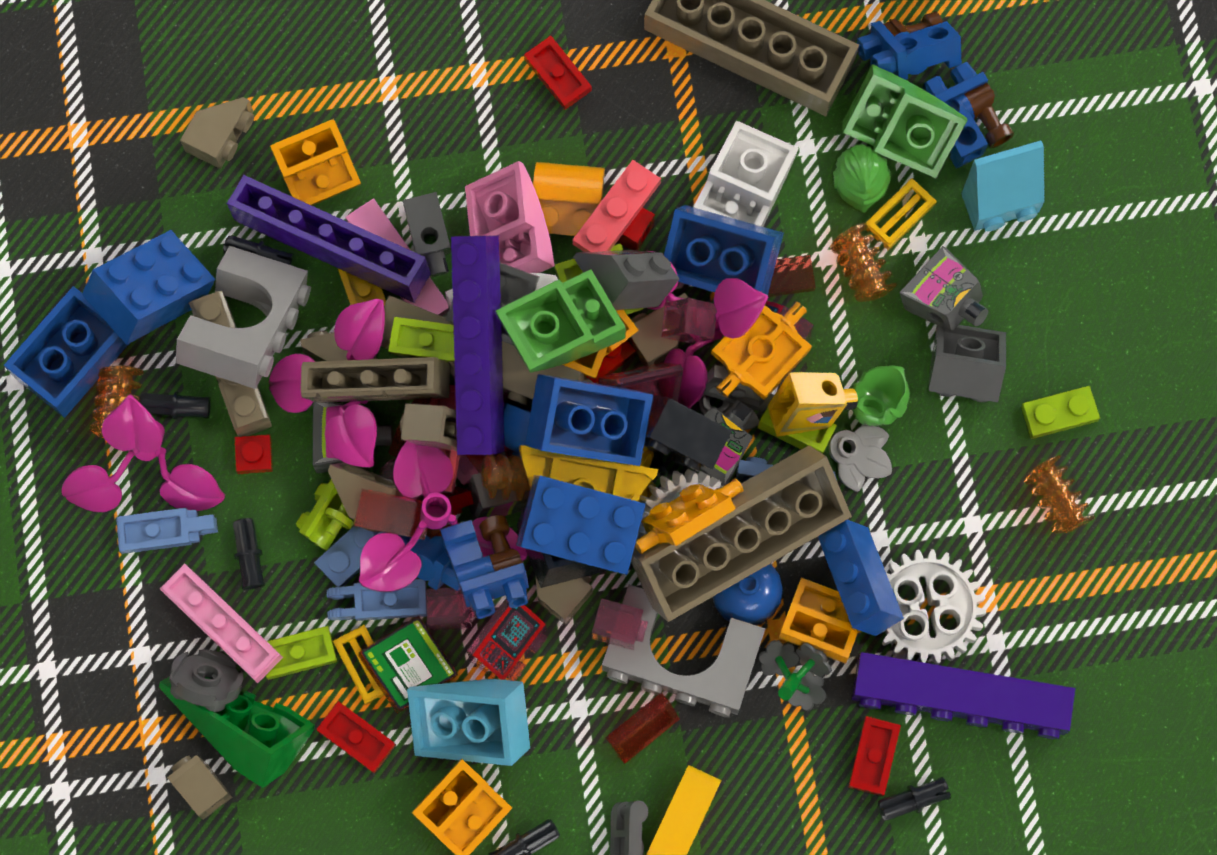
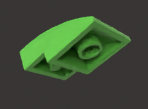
M872 64L842 121L843 133L874 146V152L936 178L963 130L967 118L918 86Z
M591 269L564 283L558 279L495 311L530 373L560 366L595 353L625 339L626 334L624 323Z

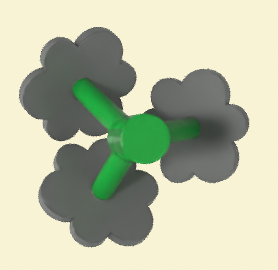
M779 640L771 641L767 645L766 651L759 654V660L762 663L761 671L764 675L771 676L777 673L780 676H784L785 681L778 691L779 697L782 700H788L792 706H801L806 711L811 710L814 704L824 702L826 692L822 688L824 685L822 677L824 674L829 675L832 672L825 653L815 649L808 643H803L794 652V646L790 642L782 644ZM800 657L801 669L797 673H790L788 668L794 667Z

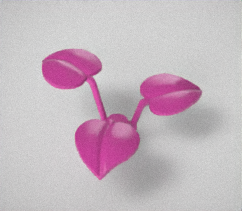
M671 263V267L673 268V270H674L675 273L677 274V272H676V270H675L673 264ZM728 278L723 280L715 291L714 303L712 304L674 296L671 292L676 289L677 282L658 307L648 308L653 310L661 309L668 300L672 303L707 310L704 321L706 327L712 331V334L689 346L686 353L679 348L672 349L666 356L664 363L680 365L663 367L662 372L664 386L669 397L690 409L702 397L708 380L705 364L698 356L693 355L694 352L714 340L722 339L723 335L733 339L743 336L755 323L768 299V295L752 288L740 279Z
M373 299L350 305L338 316L334 328V337L337 346L342 350L348 351L346 354L347 360H371L378 353L385 325L383 300ZM292 354L281 359L273 368L269 378V389L275 401L287 412L300 413L306 411L313 403V401L301 397V365L303 362H315L314 359L304 354ZM367 400L351 401L339 408L340 415L330 418L325 427V441L330 452L339 460L359 467L374 466L373 455L377 438L376 420L370 409L359 405L366 404Z
M128 395L116 409L108 414L102 425L104 439L115 449L128 451L116 472L109 477L107 472L100 466H82L69 474L62 486V495L69 502L89 511L107 512L116 508L121 501L122 490L115 482L119 480L133 456L142 461H150L158 457L161 475L167 480L160 487V495L173 507L202 511L218 505L225 498V494L219 488L214 477L197 465L183 464L175 467L171 474L168 472L165 459L166 449L161 447L165 429L161 423L155 421L148 410L132 395Z
M408 441L401 448L394 465V484L401 495L408 499L418 498L421 495L424 496L420 514L421 522L406 545L399 535L389 532L379 533L368 540L360 557L359 582L363 587L379 592L396 591L407 587L417 578L422 566L420 557L412 552L411 549L415 546L424 529L427 527L430 529H440L447 523H450L452 526L459 524L456 521V516L450 514L451 503L445 495L440 494L448 488L452 481L453 467L447 455L439 448L417 445ZM489 517L477 518L472 522L483 557L494 554L491 541L484 540L479 529L480 523ZM510 528L508 535L505 537L510 548L519 552L523 562L527 557L526 549L516 546L518 535Z

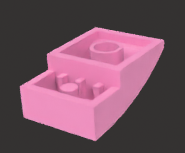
M522 162L513 163L465 186L470 236L499 235L500 262L529 273H541L555 266L545 217L532 181Z

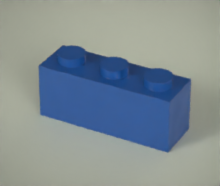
M847 519L818 536L852 628L877 636L904 619L868 527Z

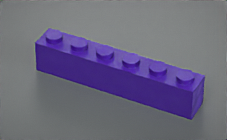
M243 175L227 202L234 221L413 303L431 275L426 257Z
M499 235L451 237L457 455H493L505 451L501 322L495 312L501 308Z
M861 652L857 660L852 700L860 701L859 706L869 709H881V705L895 707L896 713L904 715H916L917 711L931 713L930 718L935 720L952 721V717L967 719L966 724L975 727H988V723L1002 725V730L1006 732L1023 733L1024 729L1038 731L1037 736L1059 739L1060 735H1065L1070 731L1075 688Z

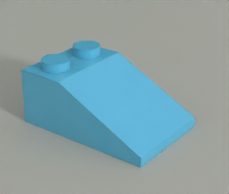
M1042 141L974 160L961 193L974 231L983 228L987 232L994 231L1003 227L1007 221L1017 219L1018 222H1024L1038 215L1037 213L1040 212L1044 203V146Z
M483 679L413 686L407 689L415 756L450 760L463 759L469 762L512 766L530 749L524 684L522 681Z

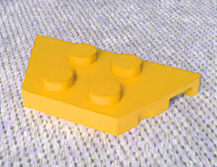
M520 445L519 447L530 489L534 475H540L638 501L640 495L658 473V469L546 452L525 445Z

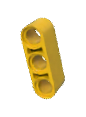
M688 765L646 855H687L722 780Z

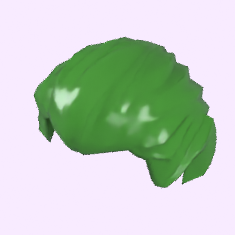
M855 144L854 147H850L842 152L841 156L837 157V162L835 163L837 167L833 171L834 188L837 189L838 194L846 203L861 212H867L874 203L885 196L890 184L891 172L887 166V159L883 155L874 152L871 146H866L865 144Z
M892 365L864 371L859 381L853 384L852 388L857 393L858 404L856 409H852L855 419L861 424L869 426L888 425L897 418H901L905 413L910 398V389L903 367Z

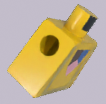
M793 372L788 374L767 407L776 436L778 437L831 427L843 410L856 409L858 396L853 388L843 389L840 378L836 373Z

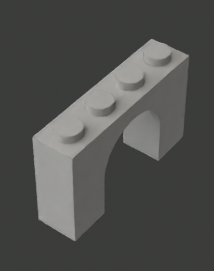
M229 246L217 267L215 292L222 291L224 296L252 304L259 308L267 318L252 327L230 328L190 315L177 338L176 363L256 389L262 376H269L273 366L274 353L282 351L287 329L292 330L298 318L299 306H305L309 299L311 287L307 286L308 271Z
M629 584L602 663V671L608 672L606 677L623 684H627L628 679L642 683V690L656 695H661L662 690L675 694V700L686 705L695 706L696 702L710 706L709 711L719 716L730 717V713L738 715L765 628L731 618L720 653L715 662L699 674L690 676L677 675L663 668L657 662L651 650L650 638L658 613L652 608L644 589Z

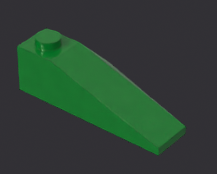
M170 676L160 681L159 688L234 770L261 788L287 771L315 728V724L289 707L276 703L273 708L255 701L256 695L247 691L244 692L243 696L239 695L234 701L227 703L222 711L213 712L207 710L204 706L174 698L170 693Z

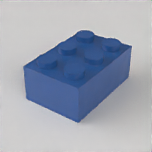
M684 205L675 209L664 256L673 264L679 277L678 282L715 292L723 280L737 278L752 288L768 295L784 233Z
M169 230L93 269L82 295L127 345L191 310L189 302L208 295L215 278L174 232Z
M73 286L7 360L4 367L15 379L65 418L129 344L126 345L85 299L82 292Z
M538 374L525 445L546 452L640 466L653 394Z
M534 475L516 546L627 575L646 503Z

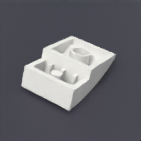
M736 121L709 172L707 182L694 207L763 227L799 148Z

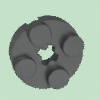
M206 649L199 650L198 655L187 657L188 652L182 653L173 661L169 680L171 683L170 693L174 698L204 706L209 711L219 712L225 708L227 703L234 701L239 696L243 682L242 671L239 673L236 670L237 663L229 656Z

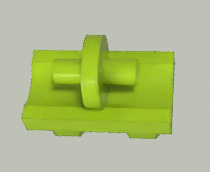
M332 479L328 484L321 483L314 493L315 500L317 501L311 513L308 511L302 513L296 523L302 535L326 551L331 546L342 526L351 529L354 525V522L348 518L346 509Z

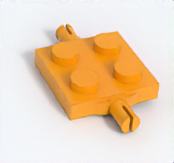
M795 302L790 310L782 316L772 312L764 305L755 323L743 336L734 339L724 337L711 352L730 373L716 387L719 393L723 391L722 396L727 398L741 383L751 388L765 400L812 348V345L798 334L794 326L807 313L804 306L801 307L799 302Z
M733 479V481L722 488H716L715 490L701 484L690 485L680 492V496L673 501L661 503L650 510V515L641 520L647 533L636 540V550L643 554L657 544L670 543L677 546L736 509L731 498L744 491L741 483L737 479Z

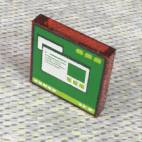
M419 616L371 644L358 654L397 714L409 707L408 688L448 683L458 675Z

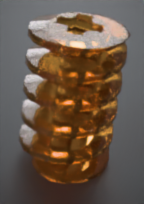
M861 223L847 229L837 236L830 246L832 252L838 254L836 258L838 264L844 266L842 270L844 276L851 278L848 284L851 289L857 290L854 296L859 302L883 297L897 286V283H885L892 276L891 271H879L886 264L885 259H873L880 252L879 247H867L874 240L873 235H861L868 228L867 223Z
M116 365L103 367L99 370L98 377L103 381L98 382L96 390L100 394L95 396L94 403L99 408L94 409L92 417L96 420L90 426L92 433L104 438L102 435V425L105 418L128 395H132L139 402L140 397L131 394V390L141 389L142 384L132 379L134 376H142L144 373L142 369Z
M502 454L497 455L495 458L493 455L484 456L481 466V481L483 487L487 489L489 499L496 497L497 490H501L503 500L509 499L511 491H515L517 501L523 500L525 491L528 494L530 493L531 489L520 456L512 455L509 459L506 455Z
M1061 455L1037 465L1024 478V482L1027 485L1037 483L1030 493L1034 497L1043 496L1037 504L1038 508H1051L1045 514L1044 519L1046 521L1057 520L1051 528L1054 534L1069 533L1095 519V515L1084 517L1082 515L1089 506L1088 503L1076 504L1075 502L1082 494L1081 490L1069 491L1068 488L1075 482V479H1063L1061 477L1069 468L1067 466H1055V463L1062 457Z

